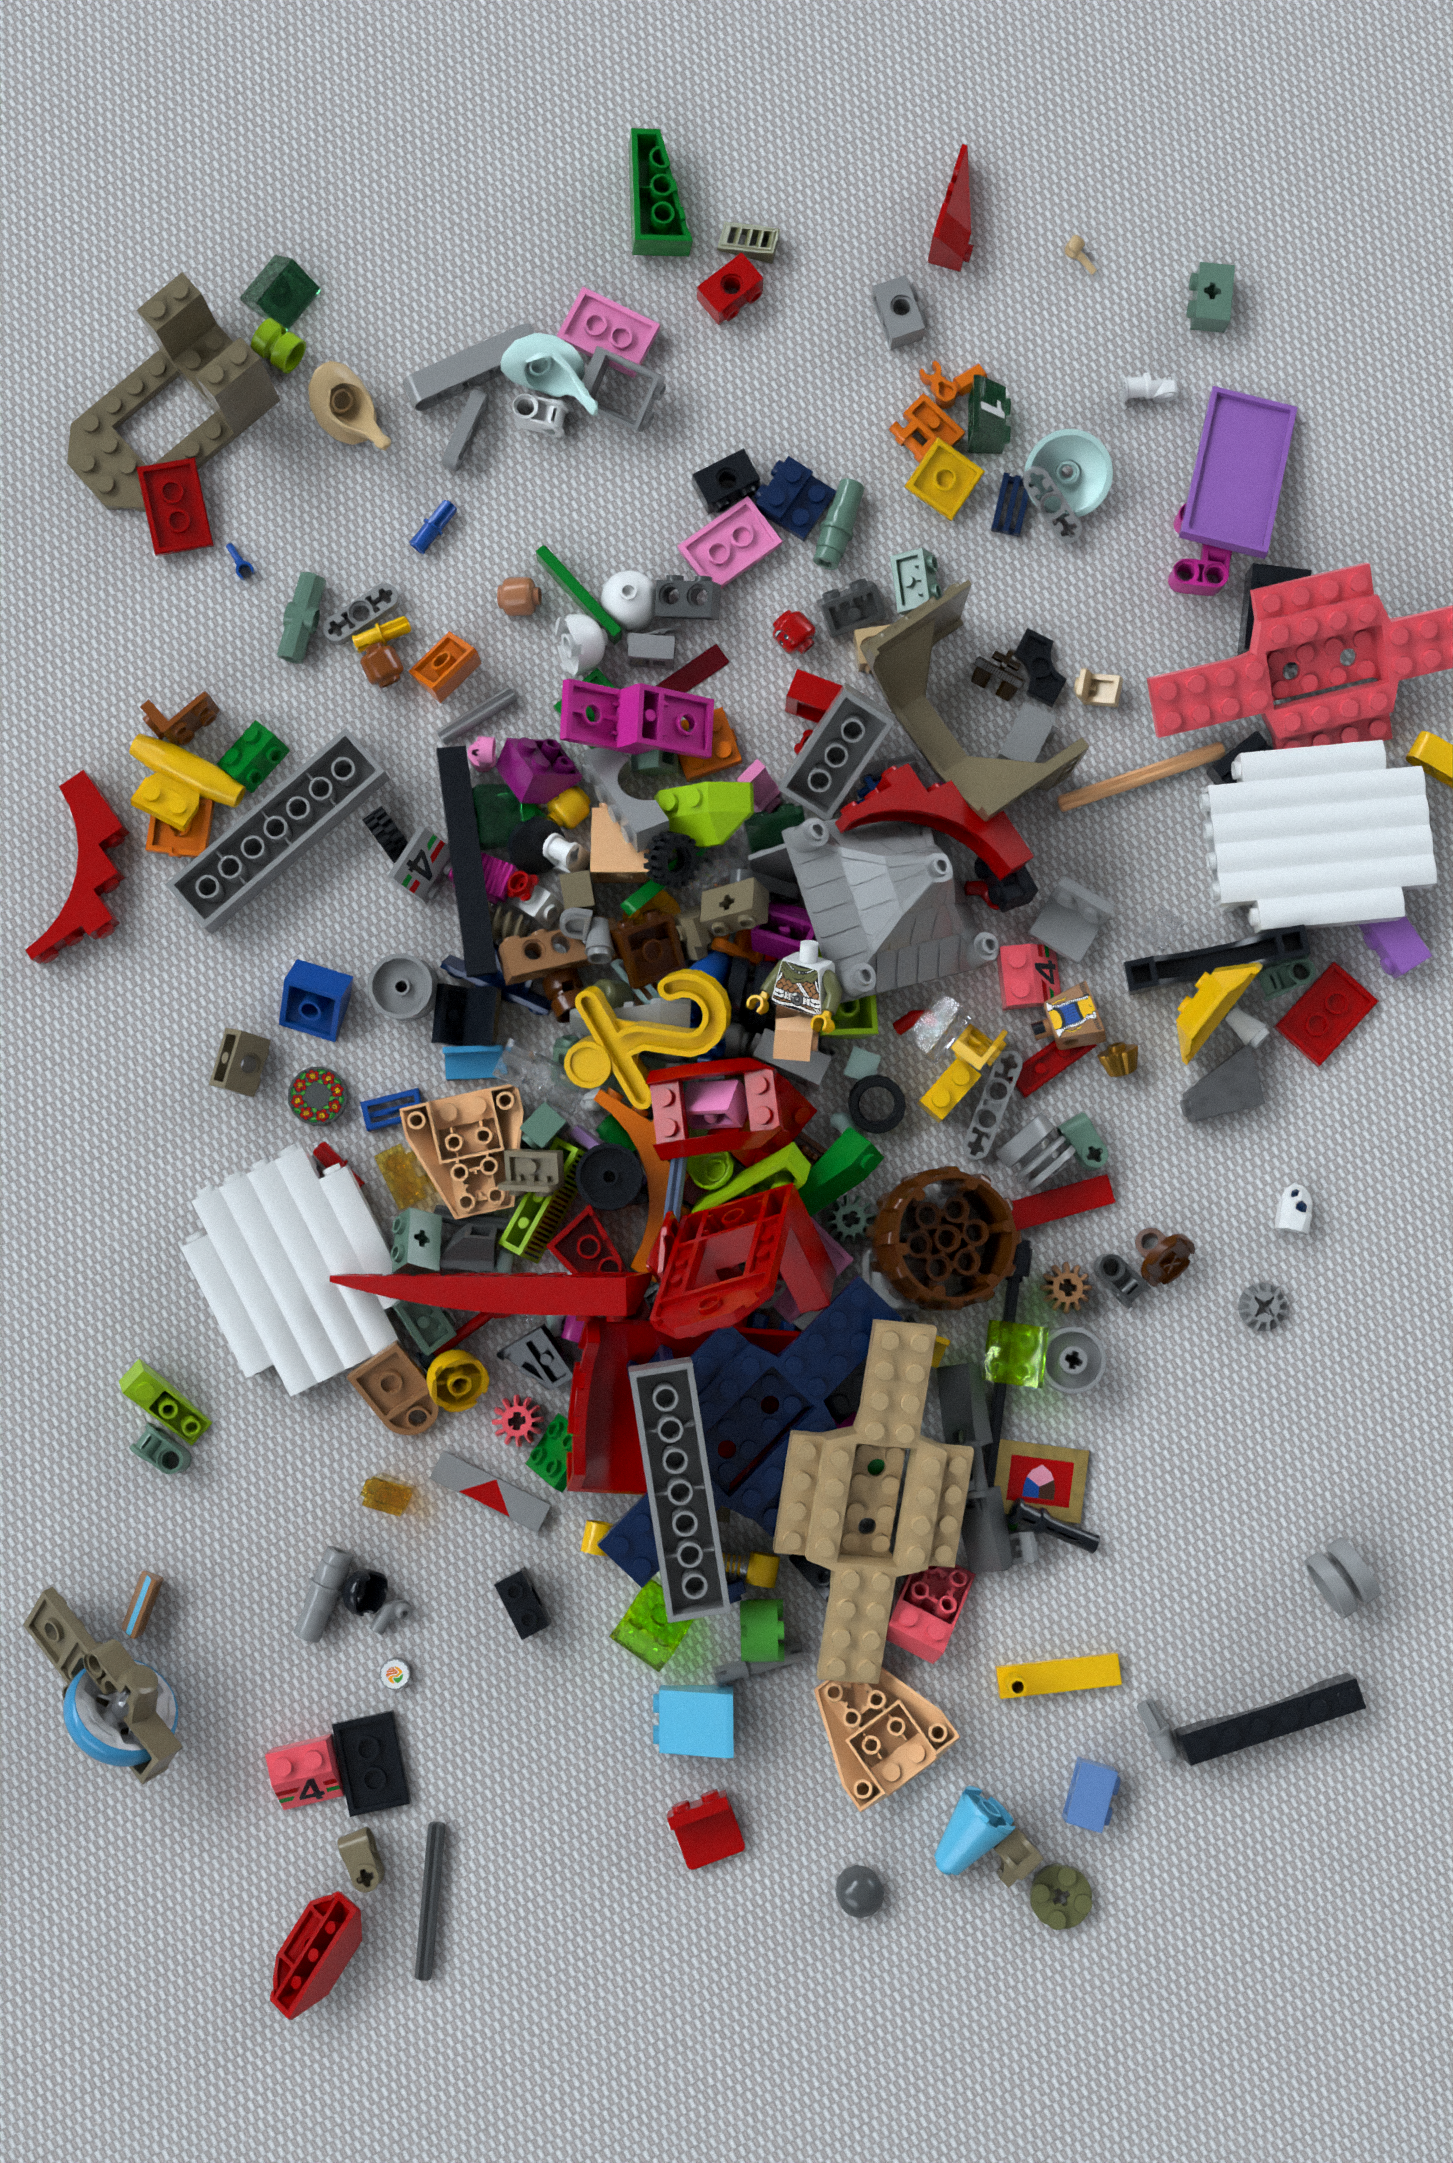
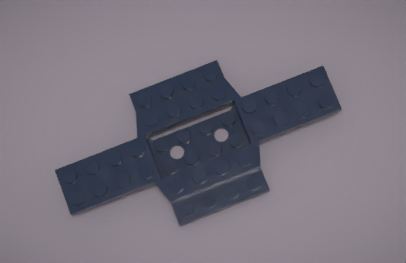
M858 1274L830 1302V1306H826L790 1344L777 1354L748 1341L734 1326L726 1329H715L689 1356L693 1363L715 1511L721 1506H725L747 1518L753 1519L772 1538L775 1533L790 1431L826 1432L839 1429L831 1417L824 1400L868 1355L873 1319L898 1322L903 1319ZM767 1396H773L779 1402L778 1409L773 1413H766L761 1409V1402ZM811 1406L730 1490V1483L804 1407ZM726 1440L732 1441L736 1446L735 1453L728 1458L722 1457L718 1453L719 1444ZM648 1492L597 1542V1546L641 1588L660 1570Z

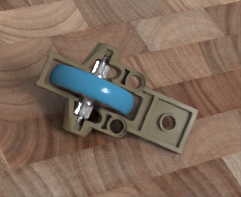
M52 1586L44 1590L23 1626L68 1684L63 1688L62 1696L64 1700L63 1717L69 1735L77 1746L90 1757L108 1765L129 1767L142 1785L165 1772L176 1753L183 1747L174 1736L178 1724V1704L173 1690L156 1670L145 1663L132 1659L119 1641L110 1639L105 1643L101 1641L95 1642L85 1629L83 1622L77 1619L67 1606L66 1600L58 1594Z

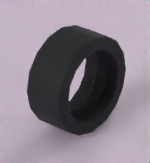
M881 1075L866 1076L857 1081L850 1090L847 1101L849 1113L856 1125L864 1131L874 1134L885 1133L897 1127L903 1119L906 1110L905 1096L900 1087L889 1077ZM872 1087L885 1088L894 1098L893 1112L883 1121L875 1122L868 1120L860 1111V1098L866 1090Z

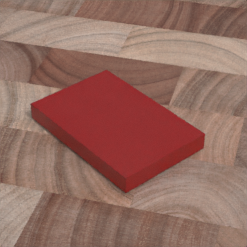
M195 457L136 467L155 556L214 547Z
M1334 961L1273 1028L1314 1065L1319 1067L1379 1001Z

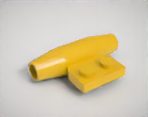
M139 733L130 746L129 754L154 772L153 775L145 777L130 799L131 805L183 832L199 810L200 797L236 808L245 795L246 787L221 768L173 743Z

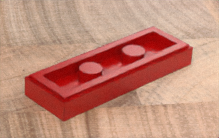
M1055 1040L1023 1062L1021 1072L1015 1084L1016 1089L1025 1099L1097 1045L1092 1044L1059 1050Z

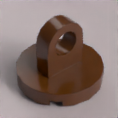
M1150 1227L1140 1231L1135 1239V1247L1145 1259L1141 1267L1142 1278L1153 1287H1158L1160 1282L1163 1285L1169 1284L1178 1278L1191 1262L1188 1259L1190 1253L1193 1255L1195 1253L1194 1243L1184 1234H1174L1166 1237L1157 1228ZM1148 1239H1158V1244L1153 1249L1144 1248V1244Z

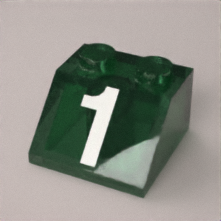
M982 375L973 376L968 395L967 453L1002 454L1005 444H1010L1011 427L1006 426V416H1010L1011 398H1006L1005 386Z

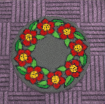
M323 1066L310 1067L299 1072L292 1080L288 1090V1103L292 1113L302 1122L313 1126L330 1124L336 1121L346 1109L348 1104L347 1087L344 1079L335 1071Z

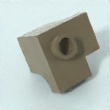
M698 904L673 916L684 959L700 960L708 956L707 946L714 937L700 923L701 905Z
M1014 1822L1011 1826H1015V1830L993 1848L1001 1857V1865L997 1874L1008 1888L1018 1878L1022 1881L1044 1859L1039 1849Z

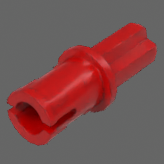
M325 1141L320 1143L313 1151L315 1157L326 1168L337 1163L342 1168L349 1162L347 1159L344 1161ZM351 1169L359 1187L361 1188L365 1184V1182L362 1181L359 1178V1176Z

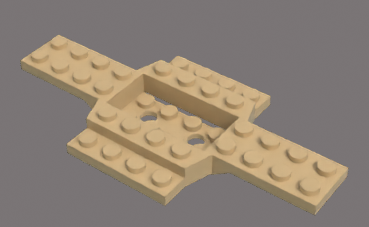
M873 1319L860 1405L853 1425L826 1432L790 1431L772 1549L774 1553L805 1555L808 1561L831 1570L830 1592L816 1673L819 1680L879 1684L896 1577L926 1571L928 1566L955 1568L974 1449L971 1446L941 1444L920 1434L937 1328L934 1325ZM906 1448H910L894 1551L892 1555V1553L889 1550L895 1518L898 1493L900 1488ZM874 1459L884 1461V1469L879 1474L868 1472V1464ZM864 1518H872L875 1521L873 1530L868 1533H862L858 1530V1524Z

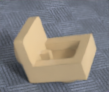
M1081 668L1080 676L1075 680L1074 692L1084 705L1118 707L1123 678L1120 675L1092 674L1088 668Z

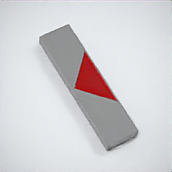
M445 1450L442 1452L429 1478L537 1533L552 1505Z

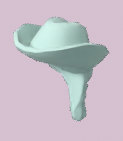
M533 333L515 340L503 353L501 371L512 382L555 397L564 395L576 397L593 417L598 415V402L589 395L584 382H582L585 376L584 361L576 349L569 343L555 335Z

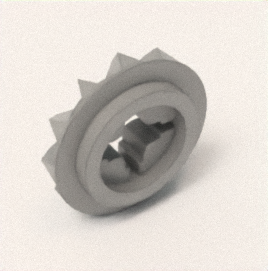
M1257 1283L1243 1291L1239 1299L1238 1311L1241 1319L1248 1327L1257 1331H1270L1281 1325L1286 1316L1287 1300L1284 1298L1281 1290L1273 1285ZM1254 1298L1262 1302L1272 1299L1268 1305L1272 1316L1265 1312L1254 1316L1259 1308Z

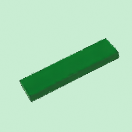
M542 545L535 551L540 565L586 615L594 619L600 628L605 629L608 639L614 645L622 639L621 627L546 546Z

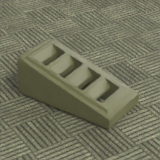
M724 221L717 250L734 255H739L742 252L746 258L773 264L780 239V229L770 226ZM730 232L736 233L733 244L727 243ZM741 234L746 235L744 245L739 244ZM752 237L757 238L755 246H750ZM763 240L768 241L766 248L761 247Z

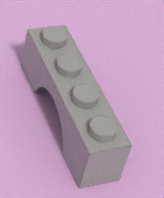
M598 747L584 752L585 765L582 766V772L585 780L588 783L592 782L598 800L601 803L605 802L611 820L614 823L618 822L624 840L627 843L631 842L637 853L647 849L648 843L654 844L652 840L654 836L660 837L659 833L669 831V819L656 800L635 799L622 791L621 788L630 780L629 759L625 753Z

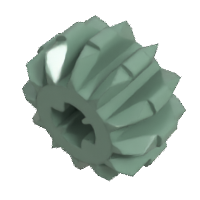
M846 1194L843 1196L845 1206H842L837 1199L832 1202L839 1210L838 1212L832 1209L826 1210V1214L835 1217V1220L826 1221L825 1226L836 1225V1229L829 1235L833 1238L841 1232L840 1244L846 1242L848 1235L850 1236L851 1244L857 1245L856 1234L858 1233L861 1239L866 1241L868 1238H866V1233L862 1229L872 1225L866 1223V1220L875 1219L876 1214L870 1213L865 1215L864 1211L869 1209L871 1204L867 1202L860 1208L858 1205L861 1201V1196L857 1195L854 1203L850 1204V1197ZM850 1212H853L857 1215L854 1219L858 1218V1225L853 1224L848 1228L844 1225L846 1221L842 1222V1216H848Z

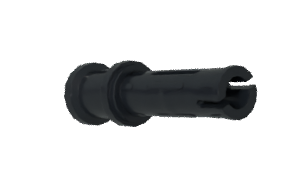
M1017 1498L1010 1508L1008 1522L1012 1525L1018 1523L1030 1528L1036 1535L1048 1534L1084 1549L1091 1554L1099 1546V1535L1050 1516L1047 1509L1043 1507L1038 1509L1030 1506L1022 1498Z

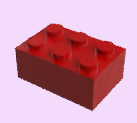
M778 1073L777 1078L784 1130L775 1138L772 1137L761 1149L728 1151L731 1157L745 1169L789 1145L818 1111ZM747 1113L743 1127L710 1129L707 1134L716 1135L751 1131L749 1113Z

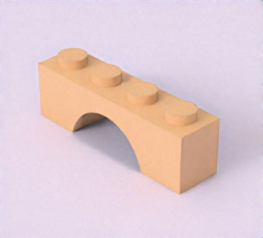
M776 1004L773 1059L810 1062L811 1051L817 1052L818 1032L812 1030L810 1026L813 1015Z

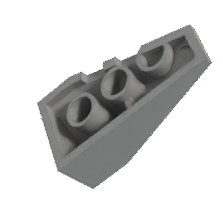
M663 998L651 999V1004L635 1006L634 1001L624 1002V1007L613 1009L617 1018L635 1022L642 1020L690 1028L691 999L668 1001ZM577 1008L570 1009V1030L586 1036L592 1035ZM642 1051L640 1053L641 1055L669 1063L688 1062V1057L651 1051Z

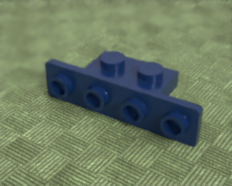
M494 944L497 975L466 978L464 960L449 955L442 961L440 968L446 970L454 978H464L473 982L475 987H500L503 1000L522 1004L536 1015L549 1016L552 1012L551 1003L553 1001L531 991L535 979L506 986L496 953L499 946Z

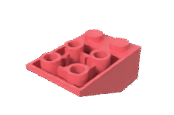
M955 1564V1568L928 1566L926 1571L906 1575L891 1606L886 1640L934 1664L946 1649L976 1574Z

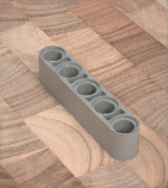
M531 324L518 325L408 375L403 380V385L416 411L426 410L504 375L501 371L503 353L515 340L535 333Z

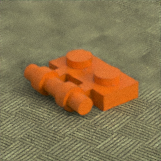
M925 393L903 413V418L909 423L905 428L897 421L889 428V431L896 437L895 441L901 446L905 445L915 455L914 459L918 463L921 462L937 437L951 447H954L965 435V431ZM916 431L927 440L923 446L912 436Z

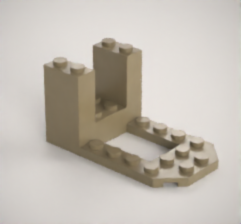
M183 272L136 310L159 350L73 421L70 426L67 464L108 510L124 508L146 512L136 468L146 466V464L116 432V429L180 375L212 409L214 414L154 464L195 457L199 470L280 401L258 355L241 337L235 342L229 338L216 323L202 293Z

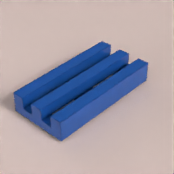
M415 1088L360 1102L366 1130L370 1132L402 1124L401 1116L376 1123H371V1119L398 1113L399 1108L423 1103L420 1089ZM414 1096L415 1102L369 1113V1107Z

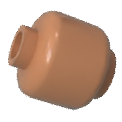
M529 577L506 578L497 589L498 606L509 616H530L535 612L536 606L541 605V588L536 587L533 579Z

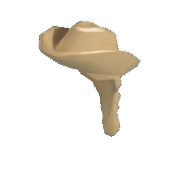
M328 361L315 369L308 385L310 408L319 425L338 441L354 445L369 439L380 450L386 451L391 446V439L384 435L381 428L377 425V415L372 397L362 380L346 364L335 361Z

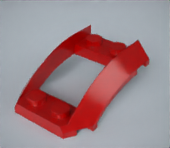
M750 1057L699 1062L652 1070L645 1084L650 1085L656 1144L652 1145L660 1161L727 1151L761 1149L772 1137L775 1138L784 1130L777 1070ZM744 1074L751 1131L689 1138L682 1081Z

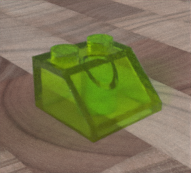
M650 1579L635 1596L609 1637L660 1672L676 1651L694 1619L668 1623L663 1588L653 1579Z

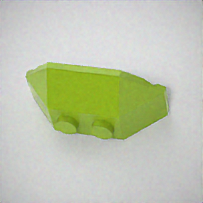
M702 782L659 790L652 799L657 801L669 819V831L690 836V838L697 842L695 846H699L700 849L723 845L740 828L745 819H749L754 814L753 783Z

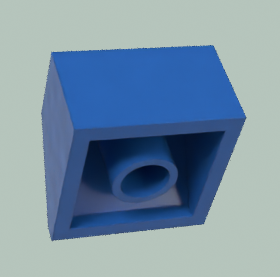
M297 959L284 979L279 1025L336 1042L350 1002L353 976Z

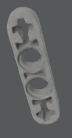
M1005 1050L996 1058L964 1139L963 1152L971 1160H981L988 1154L1021 1072L1022 1058L1019 1053L1013 1050ZM1009 1055H1013L1015 1057L1014 1062L1018 1064L1016 1069L1011 1068L1007 1077H1013L1011 1084L1003 1078H994L996 1071L1002 1074L1004 1065L1000 1063L1001 1059H1007ZM994 1083H1002L1007 1088V1095L1002 1100H995L990 1096L989 1090ZM985 1110L992 1111L996 1116V1122L990 1128L982 1127L978 1120L980 1113ZM974 1127L982 1132L991 1133L990 1139L983 1136L981 1145L985 1147L984 1152H978L976 1156L970 1154L971 1148L967 1147L969 1141L975 1142L978 1136L977 1133H972Z

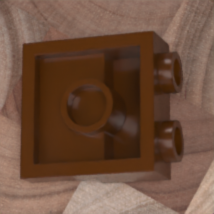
M659 908L649 909L642 913V919L636 921L634 918L622 919L616 922L617 928L610 930L617 959H621L624 962L630 988L638 989L662 980L669 973L687 969L672 913L660 911Z

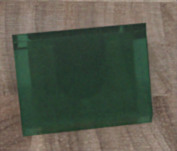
M275 254L239 299L265 320L272 318L288 331L320 293L321 289L292 258Z
M477 784L472 788L480 851L507 847L510 833L518 823L523 821L522 803L508 784Z

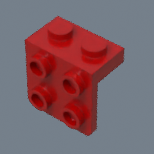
M718 1789L708 1791L700 1796L701 1799L690 1803L689 1800L681 1801L671 1806L672 1809L668 1811L667 1820L670 1829L675 1831L686 1865L691 1870L742 1852L745 1848V1842L726 1789L719 1792Z

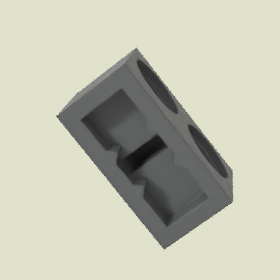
M666 575V580H656L655 616L665 619L719 620L721 585L713 582L710 576H694V581H684V576ZM677 589L679 599L676 603L671 604L669 602V595L673 590ZM706 590L707 600L704 604L699 605L697 596L701 591Z

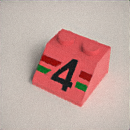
M1021 944L999 947L1000 950L996 959L1003 1010L1041 1007L1045 1001L1061 993L1057 956L1054 950L1044 944Z
M332 1734L274 1747L265 1754L271 1786L284 1810L345 1795Z

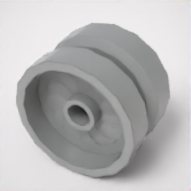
M392 954L382 958L372 968L368 978V995L373 1006L381 1014L400 1021H416L427 1016L435 1008L437 984L440 982L435 970L425 961L408 954ZM403 983L407 984L405 991L400 989Z
M1064 1326L1051 1330L1041 1338L1035 1350L1034 1363L1039 1377L1047 1386L1059 1392L1078 1394L1089 1391L1100 1382L1106 1370L1107 1357L1103 1344L1095 1334L1084 1328ZM1066 1355L1074 1357V1362L1070 1366L1069 1362L1065 1361Z
M1342 1537L1327 1545L1329 1558L1324 1554L1316 1552L1304 1560L1306 1569L1321 1594L1334 1611L1344 1619L1357 1611L1358 1602L1356 1597L1368 1604L1381 1595L1380 1588L1365 1562Z

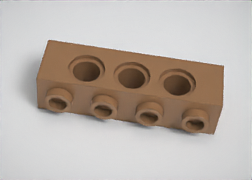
M615 917L607 918L610 930L617 928ZM560 927L559 930L550 932L548 929H540L533 932L531 936L520 938L519 935L507 937L500 944L496 952L506 986L545 977L563 968L579 969L596 965L588 961L584 953L586 945L582 940L566 937L561 932ZM553 944L564 946L566 953L557 952ZM525 951H534L537 954L538 959H529L526 956ZM616 952L612 956L611 961L617 959Z

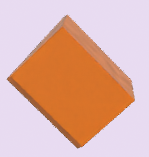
M449 631L408 673L441 704L482 663L474 647Z

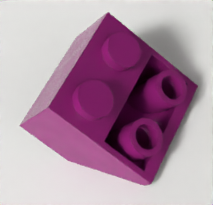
M526 737L520 739L507 738L495 765L521 803L546 804L580 782L583 777L574 765V762L561 748V745L556 740L549 738L545 740L529 739Z
M777 900L769 902L768 923L757 925L751 930L752 951L778 959H783L795 952H800V942L803 940L817 942L807 910Z

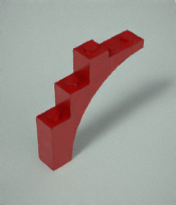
M909 763L900 768L894 765L881 774L882 780L873 791L864 797L865 801L859 804L853 801L840 810L842 815L835 822L841 834L861 825L881 821H905L928 826L950 835L969 847L989 866L1000 881L1023 868L1034 857L1004 811H1001L985 822L968 806L952 780L943 785L937 782L925 789Z
M84 770L59 786L70 806L76 826L78 842L77 869L70 895L59 916L47 931L25 950L31 960L39 964H46L59 956L60 950L67 945L71 947L83 940L85 933L95 940L98 938L104 939L114 933V927L120 924L101 894L113 892L120 886L119 882L125 879L106 849L109 847L115 848L122 844L125 836L130 832L93 778Z

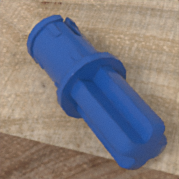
M443 500L429 519L425 518L423 520V526L409 541L410 545L419 553L424 554L438 535L442 536V529L457 512V508L450 501Z

